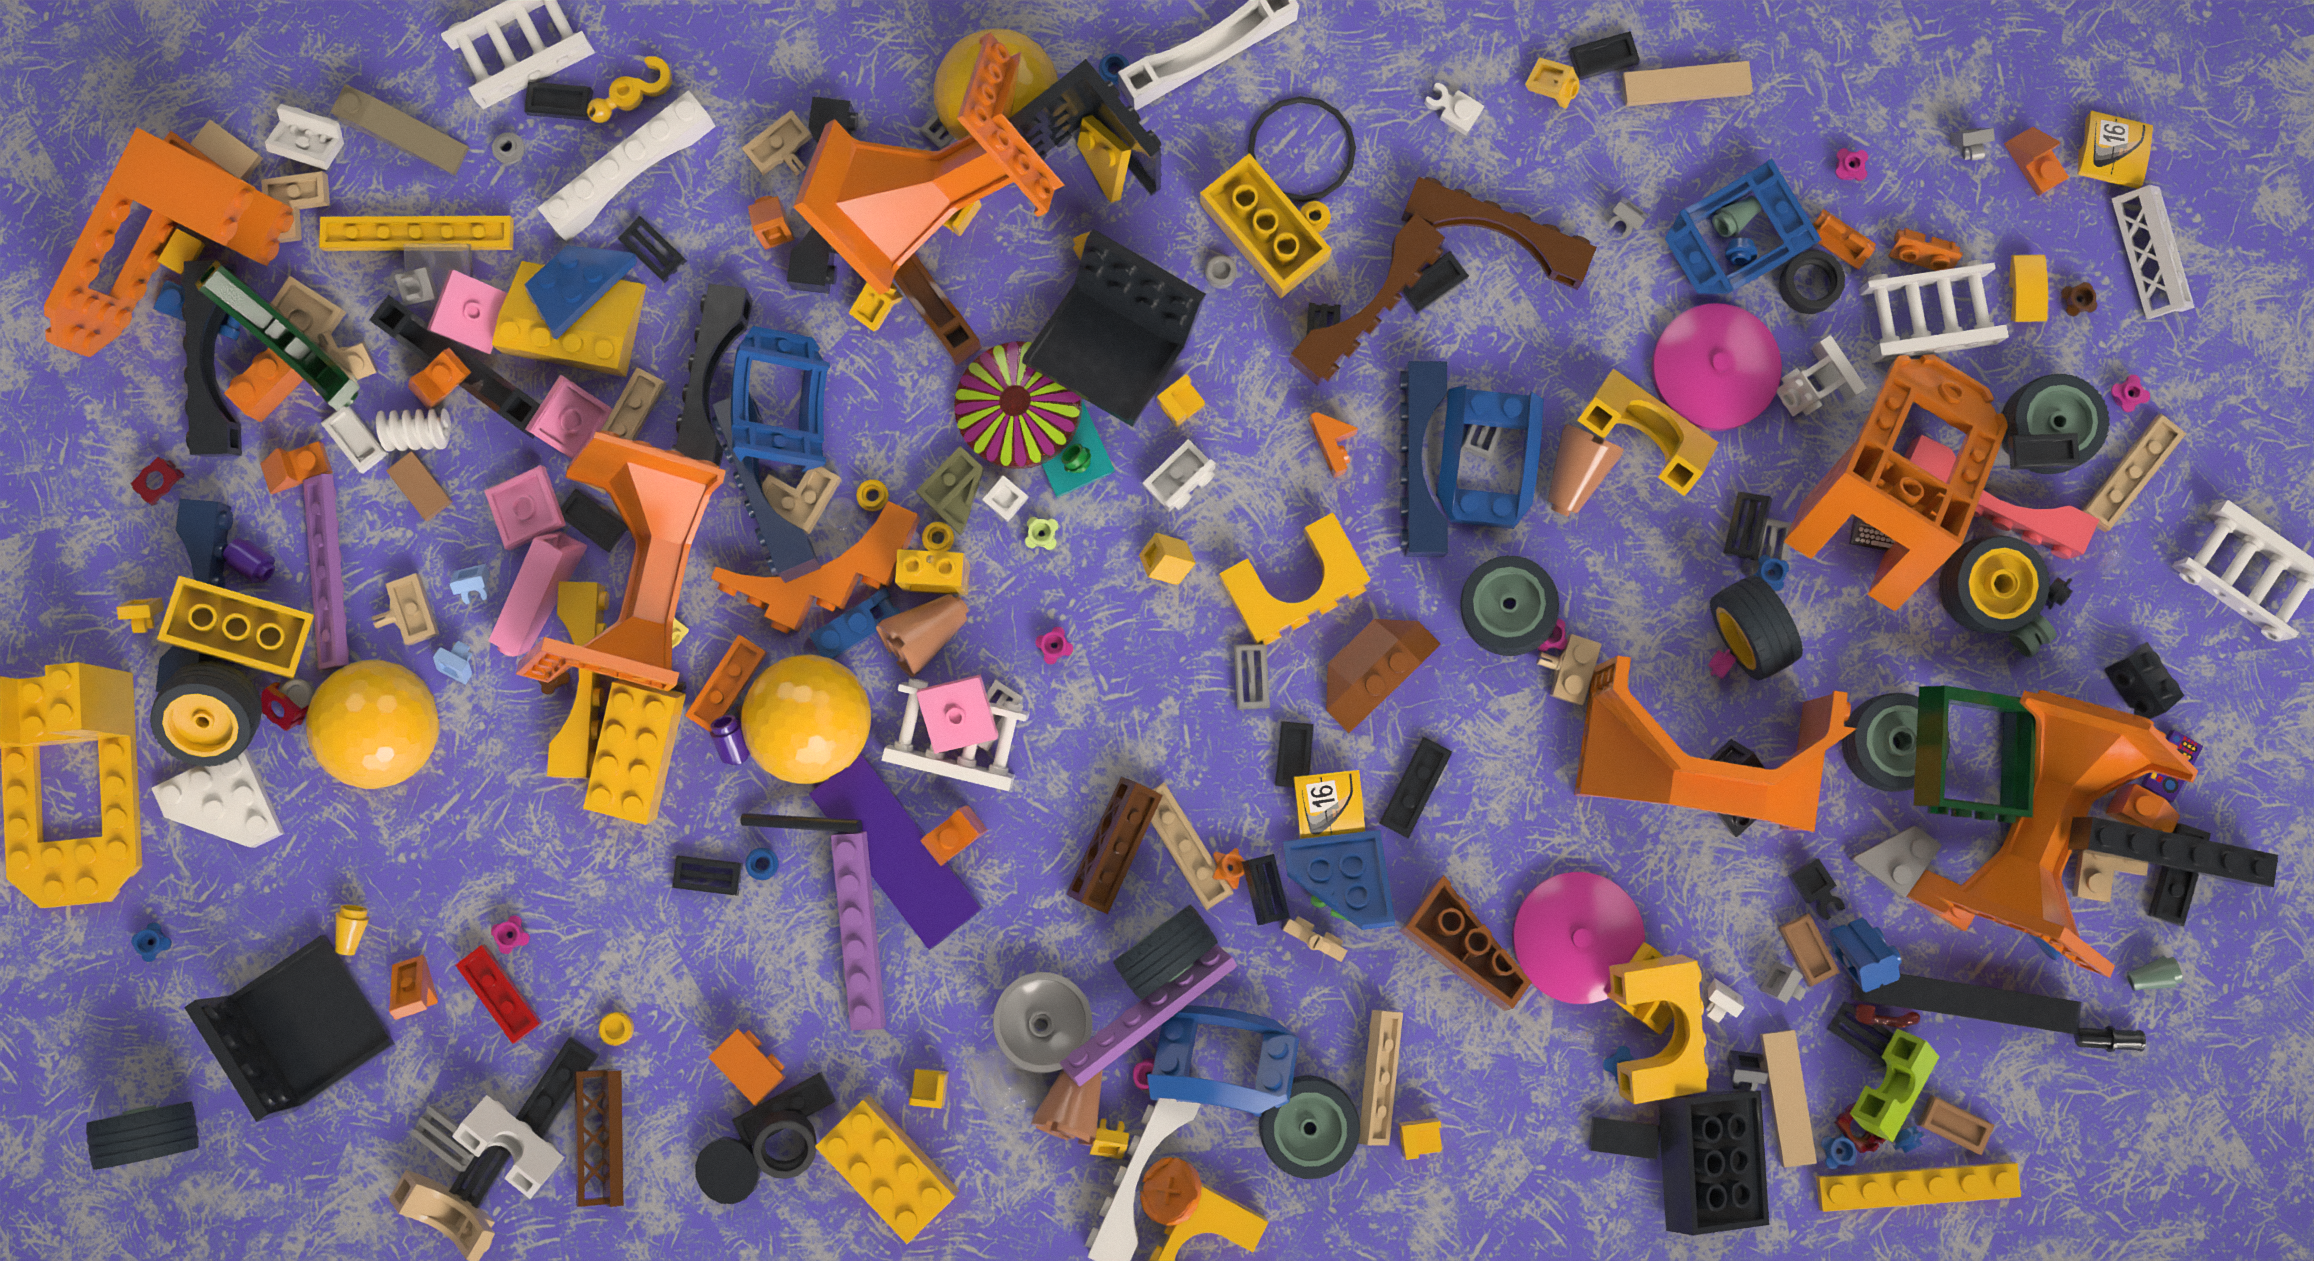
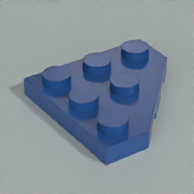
M1380 830L1283 841L1286 871L1290 879L1361 930L1395 926V916Z

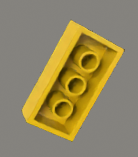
M1250 153L1200 192V205L1280 299L1329 260L1332 251L1331 247Z
M178 576L157 639L159 642L294 679L314 615Z
M623 679L612 682L583 809L644 825L657 819L685 701V693L673 690L665 691Z
M867 1095L815 1146L906 1244L939 1214L959 1192V1189L870 1095Z

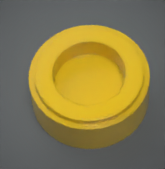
M623 1012L607 1014L599 1024L600 1037L609 1045L617 1046L624 1044L630 1040L634 1033L632 1019Z

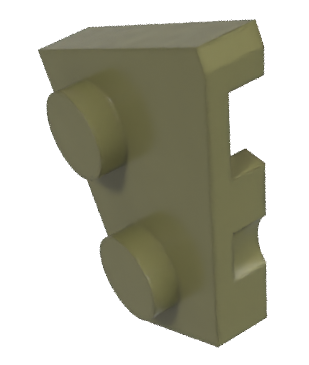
M959 446L915 492L961 536L964 533L984 468L966 450Z

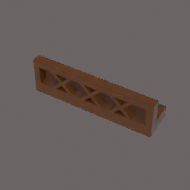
M1121 776L1066 895L1108 915L1162 799V794Z
M622 1070L574 1071L576 1206H624ZM601 1077V1091L591 1100L583 1093V1078ZM600 1099H601V1108L597 1105V1103H598V1101H599ZM584 1100H585L587 1103H589V1104L586 1106L585 1109H584ZM592 1108L602 1115V1124L593 1134L584 1127V1117ZM601 1132H602V1142L597 1139V1137L599 1136V1134H600ZM584 1133L589 1137V1138L586 1140L585 1143H584ZM593 1141L602 1148V1158L594 1167L584 1160V1151ZM584 1166L589 1170L588 1174L585 1177ZM601 1166L602 1176L597 1172L601 1168ZM595 1175L602 1182L603 1197L585 1198V1184Z

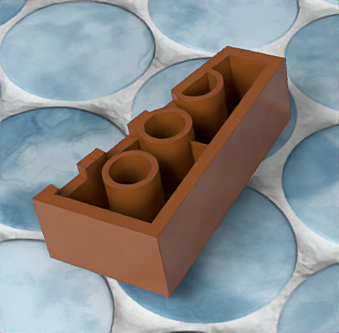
M1442 875L1435 880L1399 932L1502 1010L1514 1009L1532 981L1508 952L1498 944L1491 935V931L1485 924L1480 922L1463 897H1460L1452 888L1449 880Z

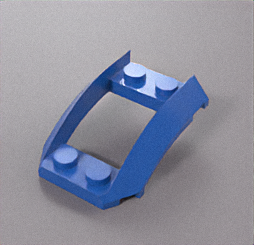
M1772 158L1703 200L1679 211L1673 226L1665 237V241L1698 294H1729L1822 240ZM1753 192L1784 244L1726 276L1695 225L1716 214L1718 209L1731 205Z
M753 325L738 345L731 388L732 449L740 462L745 456L801 465V472L826 464V457H823L822 443L824 442L823 411L825 384L830 362L822 359L818 353L820 347L813 337ZM752 360L804 370L799 409V430L749 421L748 395Z
M1467 384L1448 389L1441 465L1436 496L1439 497L1450 522L1514 529L1533 505L1541 445L1543 398L1532 391L1530 395L1472 390L1467 389ZM1464 424L1525 430L1517 495L1456 488Z
M1186 1005L1161 1026L1152 1074H1147L1150 1098L1152 1100H1159V1098L1176 1099L1177 1102L1221 1106L1254 1114V1116L1261 1117L1264 1111L1274 1106L1279 1108L1290 1102L1299 1038L1274 1019L1225 1008ZM1198 1024L1233 1027L1264 1034L1255 1089L1215 1080L1188 1077Z

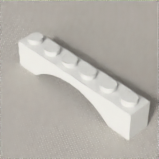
M1249 0L1229 17L1201 35L1170 50L1146 56L1119 71V87L1130 105L1135 110H1138L1296 21L1299 5L1296 0Z
M688 90L538 207V210L555 231L568 242L589 226L609 200L637 175L661 159L693 145L716 126L708 113Z
M1159 1098L1155 1106L1148 1104L1141 1123L1146 1125L1141 1137L1134 1135L1127 1154L1132 1155L1127 1168L1121 1165L1113 1184L1118 1186L1113 1199L1108 1196L1106 1197L1099 1215L1104 1217L1100 1228L1093 1227L1085 1246L1090 1248L1088 1258L1094 1261L1131 1260L1138 1245L1133 1203L1135 1188L1141 1171L1151 1153L1165 1137L1178 1127L1194 1120L1201 1105L1200 1103L1177 1102L1176 1099Z

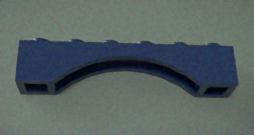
M1408 361L1405 371H1400L1399 378L1400 390H1405V402H1400L1399 410L1400 421H1405V434H1400L1399 443L1400 453H1405V465H1400V485H1405V497H1400V516H1405V529H1400V548H1405V557H1444L1448 553V520L1439 511L1428 491L1423 475L1422 447L1428 421L1447 394V361Z
M749 392V421L764 424L756 401ZM731 397L712 404L716 414L715 417H712V422L718 435L724 434L727 444L722 445L729 463L735 462L738 471L734 472L733 476L740 491L745 490L748 500H745L744 504L750 518L756 517L759 528L755 529V533L761 546L768 547L771 556L766 557V561L773 576L778 574L787 583L820 569L821 566L812 543L804 530L789 523L770 506L763 492L760 480L759 458L745 456L740 462L734 453L731 432Z
M179 499L176 532L183 541L191 560L194 580L224 589L225 577L223 570L224 562L227 560L223 558V554L228 546V530L233 525L231 506L218 501ZM172 645L159 659L156 692H159L164 683L180 668L191 663L212 662L213 656Z

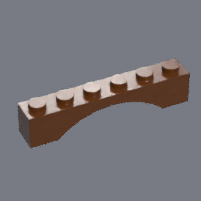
M1417 178L1404 210L1402 221L1408 222L1417 213L1436 230L1454 226H1473L1499 232L1525 248L1540 264L1548 279L1576 290L1583 283L1597 248L1591 245L1588 239L1577 235L1570 237L1560 233L1561 230L1551 224H1537L1532 222L1528 215L1520 212L1512 214L1502 210V207L1493 201H1479L1472 198V195L1465 190H1451L1442 186L1443 184L1435 178Z
M1415 213L1394 238L1391 247V263L1388 277L1375 298L1359 313L1349 319L1326 328L1311 330L1290 354L1288 362L1316 386L1323 379L1329 382L1340 369L1337 363L1344 356L1349 359L1360 347L1361 343L1358 340L1365 332L1371 335L1382 322L1379 316L1385 309L1391 312L1403 297L1400 295V292L1407 285L1412 288L1423 276L1420 270L1427 262L1433 265L1442 255L1444 250L1440 247L1445 237Z
M913 253L899 267L893 279L955 366H957L982 348L980 341L960 312L926 270L917 255Z

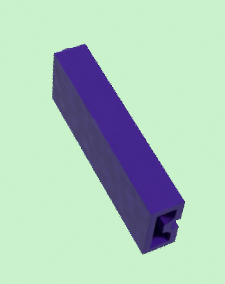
M859 754L848 768L845 767L842 771L829 777L828 780L813 783L814 790L809 795L827 818L862 821L861 831H867L871 876L928 950L933 949L956 929L984 909L950 864L946 862L940 866L920 840L926 833L865 755Z

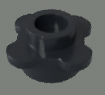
M2057 577L2050 585L2048 599L2046 600L2050 603L2048 609L2051 610L2056 604L2062 606L2073 593V590L2069 588L2072 582L2071 578L2065 582Z

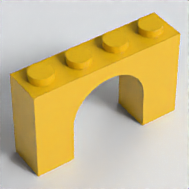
M1614 368L1596 390L1577 420L1602 439L1618 423L1630 425L1648 435L1660 447L1665 456V464L1658 478L1683 496L1688 493L1704 473L1719 443Z
M1333 512L1306 526L1303 530L1322 569L1321 586L1309 599L1299 603H1286L1272 597L1262 585L1248 558L1219 573V579L1255 644L1263 641L1266 646L1281 638L1280 631L1289 626L1294 631L1309 623L1308 616L1320 611L1321 615H1324L1339 606L1336 602L1337 600L1348 596L1351 600L1367 591L1365 585L1371 579Z
M1680 954L1609 966L1612 999L1626 1006L1665 1000L1674 1015L1672 1038L1660 1053L1649 1058L1617 1063L1619 1096L1633 1104L1706 1092V1080L1708 1079L1709 1071L1704 1057L1706 1036L1702 1029L1704 1005L1700 997L1699 982L1702 975L1698 961Z
M1202 1183L1201 1198L1195 1212L1183 1223L1165 1227L1163 1233L1167 1234L1168 1237L1162 1247L1156 1245L1149 1261H1175L1176 1254L1182 1244L1192 1236L1201 1233L1221 1235L1241 1247L1254 1252L1269 1223L1268 1219Z

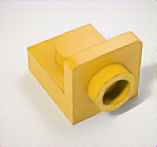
M1539 57L1525 83L1528 91L1555 98L1562 108H1567L1571 99H1574L1579 91V79L1572 66Z
M866 283L850 309L849 314L873 332L877 331L893 305L900 302L903 295L896 291L897 287L893 283L890 290L881 295Z

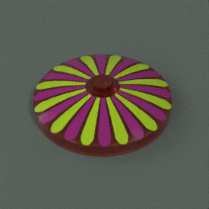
M1008 342L988 349L968 366L957 386L954 411L957 426L962 437L976 454L999 467L1026 469L1050 461L1068 446L1080 424L1082 397L1022 363L1023 356L1032 342Z

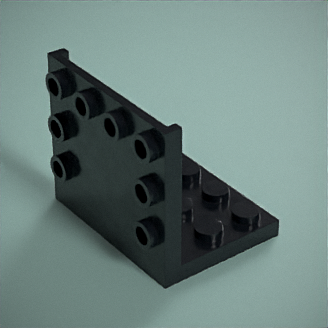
M1087 59L1008 119L1012 126L1044 161L1048 151L1055 146L1057 148L1062 147L1071 139V133L1081 126L1082 118L1093 115L1132 149L1128 169L1150 196L1161 189L1162 154L1160 147L1162 144L1152 130L1146 132L1139 123L1141 118L1131 105L1126 107L1118 98L1120 93L1116 86L1110 80L1105 82Z
M1093 229L1086 238L1074 285L1026 351L1022 363L1133 427L1188 345L1206 293Z
M320 935L234 994L197 999L184 1007L256 1122L296 1112L395 1045L326 935Z

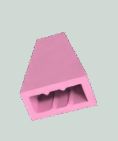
M561 531L533 539L489 638V642L498 646V651L514 657L531 650L557 603L559 581H569L588 545Z

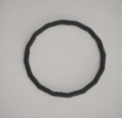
M1299 96L1278 101L1261 114L1251 130L1248 154L1250 153L1256 160L1254 147L1257 132L1265 119L1283 106L1297 103L1317 105L1335 115L1346 130L1350 146L1347 166L1339 179L1322 192L1298 195L1282 191L1289 200L1306 202L1324 198L1343 184L1353 168L1356 145L1352 128L1339 110L1320 99Z

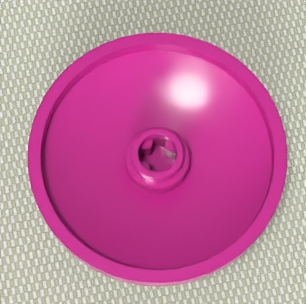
M1715 303L1691 308L1676 317L1665 328L1653 351L1651 371L1655 390L1663 404L1699 429L1725 431L1747 424L1769 406L1780 384L1782 364L1778 345L1763 322L1742 308Z
M1586 872L1558 874L1535 886L1521 902L1512 928V945L1516 961L1522 971L1532 981L1531 984L1551 998L1573 1004H1589L1609 998L1607 997L1611 990L1609 966L1629 963L1643 942H1645L1643 921L1638 908L1630 896L1609 879Z

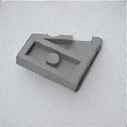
M1910 826L1898 832L1897 835L1875 844L1874 847L1852 856L1850 861L1900 898H1905L1942 845L1917 826Z

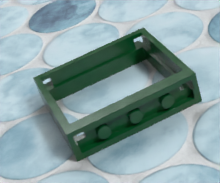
M1946 685L1919 686L1913 806L1928 807V814L1948 815L1949 810H1951L1952 817L1972 818V813H1974V819L1994 821L1995 816H1997V822L2016 823V817L2033 818L2036 720L2034 715L2019 702L2021 697ZM1949 704L2004 713L2000 805L1945 798Z

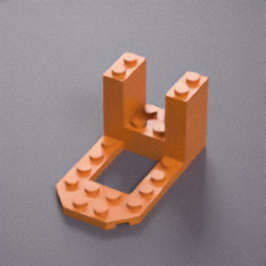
M136 127L44 304V316L50 318L51 327L45 330L46 341L57 347L92 357L121 335L123 329L131 322L132 312L137 302L145 295L146 285L152 273L159 268L161 263L157 262L174 234L178 223L260 264L268 266L269 262L278 254L280 241L277 239L280 233L289 231L294 222V217L291 215L293 208L256 190L254 186ZM134 200L153 211L108 295L88 286L97 277L100 270L99 265L106 252L112 248L115 242V234L121 223L129 216L130 206Z
M1934 354L1922 355L1920 359H1911L1909 355L1897 356L1887 371L1856 441L1802 501L1783 542L1812 559L1847 519L1854 514L1865 523L1870 524L1896 541L1884 553L1867 595L1896 612L1964 541L2008 428L2003 413L1997 414L1991 404L1994 397L1989 388ZM1913 402L1966 434L1946 483L1892 450Z

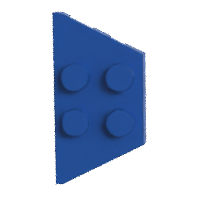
M566 245L524 284L526 292L532 303L536 305L541 319L547 324L552 338L557 340L637 264L636 255L631 252Z

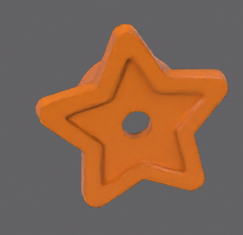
M1234 848L1227 855L1214 852L1213 858L1217 868L1212 878L1214 880H1225L1232 889H1237L1240 877L1245 875L1242 861L1245 860L1239 855V849ZM1228 865L1232 867L1231 871L1228 870Z

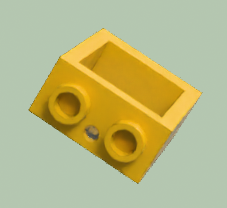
M897 549L895 582L904 592L968 596L970 563L964 553Z

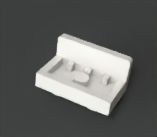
M280 104L277 108L280 121L265 141L267 151L327 170L344 145L339 123L329 117L318 116L297 107Z
M1188 439L1142 485L1168 512L1174 507L1180 510L1190 501L1192 496L1189 493L1197 485L1203 488L1213 479L1215 474L1212 471L1215 469L1216 463L1212 459L1209 460Z

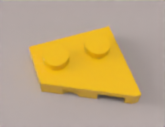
M1093 115L1084 117L1081 122L1077 146L1108 201L1112 203L1121 200L1132 149Z

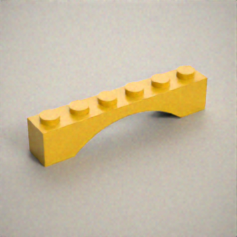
M559 581L557 615L567 627L574 645L582 647L607 629V624L603 623L604 610L609 608V593L605 591V586L598 582ZM578 668L579 682L577 695L571 713L560 732L549 743L548 777L590 779L596 754V742L600 737L602 722L598 720V707H602L604 702L603 688H600V675L604 674Z

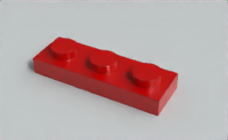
M485 944L480 945L455 965L512 1044L519 1042L543 1023Z

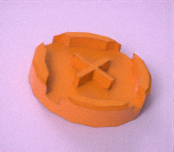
M1167 1157L1155 1162L1145 1173L1142 1181L1145 1184L1143 1191H1140V1201L1143 1211L1151 1220L1166 1226L1179 1225L1188 1220L1197 1209L1201 1198L1202 1186L1198 1171L1192 1164L1179 1158Z

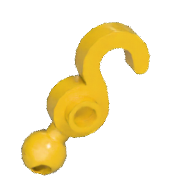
M656 56L646 57L644 61L647 67L660 71L659 80L655 83H647L641 79L629 76L615 79L609 88L608 98H595L588 103V117L596 123H604L611 118L612 110L617 107L624 111L637 108L642 102L643 94L650 97L664 94L672 84V73L669 66Z

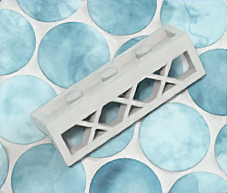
M2148 185L2112 198L2146 319H2152L2174 311L2183 312L2195 308L2160 187ZM2139 197L2142 210L2137 219L2134 220L2126 216L2123 203ZM2144 217L2146 219L2147 225L2142 223ZM2128 221L2131 222V223H2133V226H2132L2131 229H2130V227H2129ZM2139 227L2148 230L2151 236V240L2145 250L2135 246L2133 237ZM2153 247L2156 255L2150 253ZM2137 252L2142 254L2140 259L2138 258ZM2148 257L2158 261L2160 267L2154 280L2145 277L2142 272V267ZM2162 278L2164 281V285L2159 283ZM2146 282L2151 284L2149 289H2147ZM2156 287L2167 292L2170 305L2153 310L2150 298Z

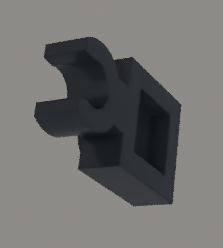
M1814 858L1788 875L1806 903L1810 904L1816 900V910L1822 919L1828 920L1831 918L1826 911V906L1830 902L1835 905L1838 911L1845 909L1843 901L1839 897L1831 895L1830 890L1837 885L1819 858Z

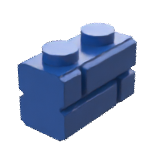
M1862 917L1849 922L1848 926L1841 925L1830 930L1829 937L1833 954L1863 991L1868 992L1879 988L1882 983L1887 985L1899 980L1900 972L1898 965L1902 963L1900 954L1894 945L1888 947L1879 927L1872 928L1867 920Z

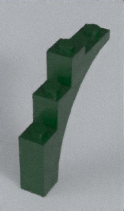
M217 259L194 283L199 291L237 320L295 370L336 411H339L343 406H350L358 396L357 390L360 388L355 375L324 351L314 339L287 319L277 307Z

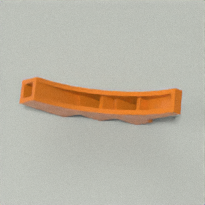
M888 501L875 524L859 542L838 558L822 565L816 571L785 583L780 576L758 577L741 575L716 567L711 579L719 583L717 589L735 597L736 592H740L748 596L747 603L763 610L766 604L769 605L764 616L772 621L770 627L785 634H788L790 629L799 633L814 598H817L816 605L833 612L835 607L842 610L845 609L860 576L863 577L861 582L879 590L881 585L889 588L896 574L897 549L907 550L921 518L917 513Z

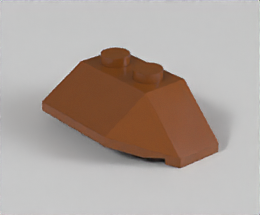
M1373 619L1327 664L1326 711L1349 734L1417 669L1441 643L1419 621Z

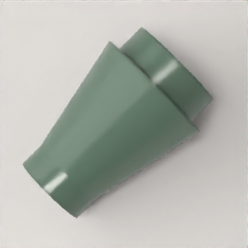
M1749 196L1744 200L1718 209L1712 220L1715 230L1725 238L1736 236L1761 211L1760 202L1754 196Z
M2162 956L2134 971L2127 972V978L2133 991L2175 988L2176 984L2183 982L2181 969L2174 957L2166 958Z

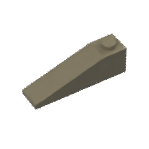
M344 84L330 111L343 124L455 176L470 149L465 144L347 84Z

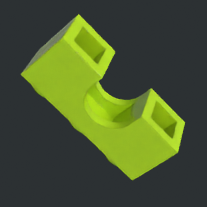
M1896 1029L1882 1055L1887 1065L1886 1075L1882 1084L1876 1090L1865 1085L1850 1112V1115L1864 1130L1892 1143L1939 1059L1938 1054L1926 1040L1900 1029Z

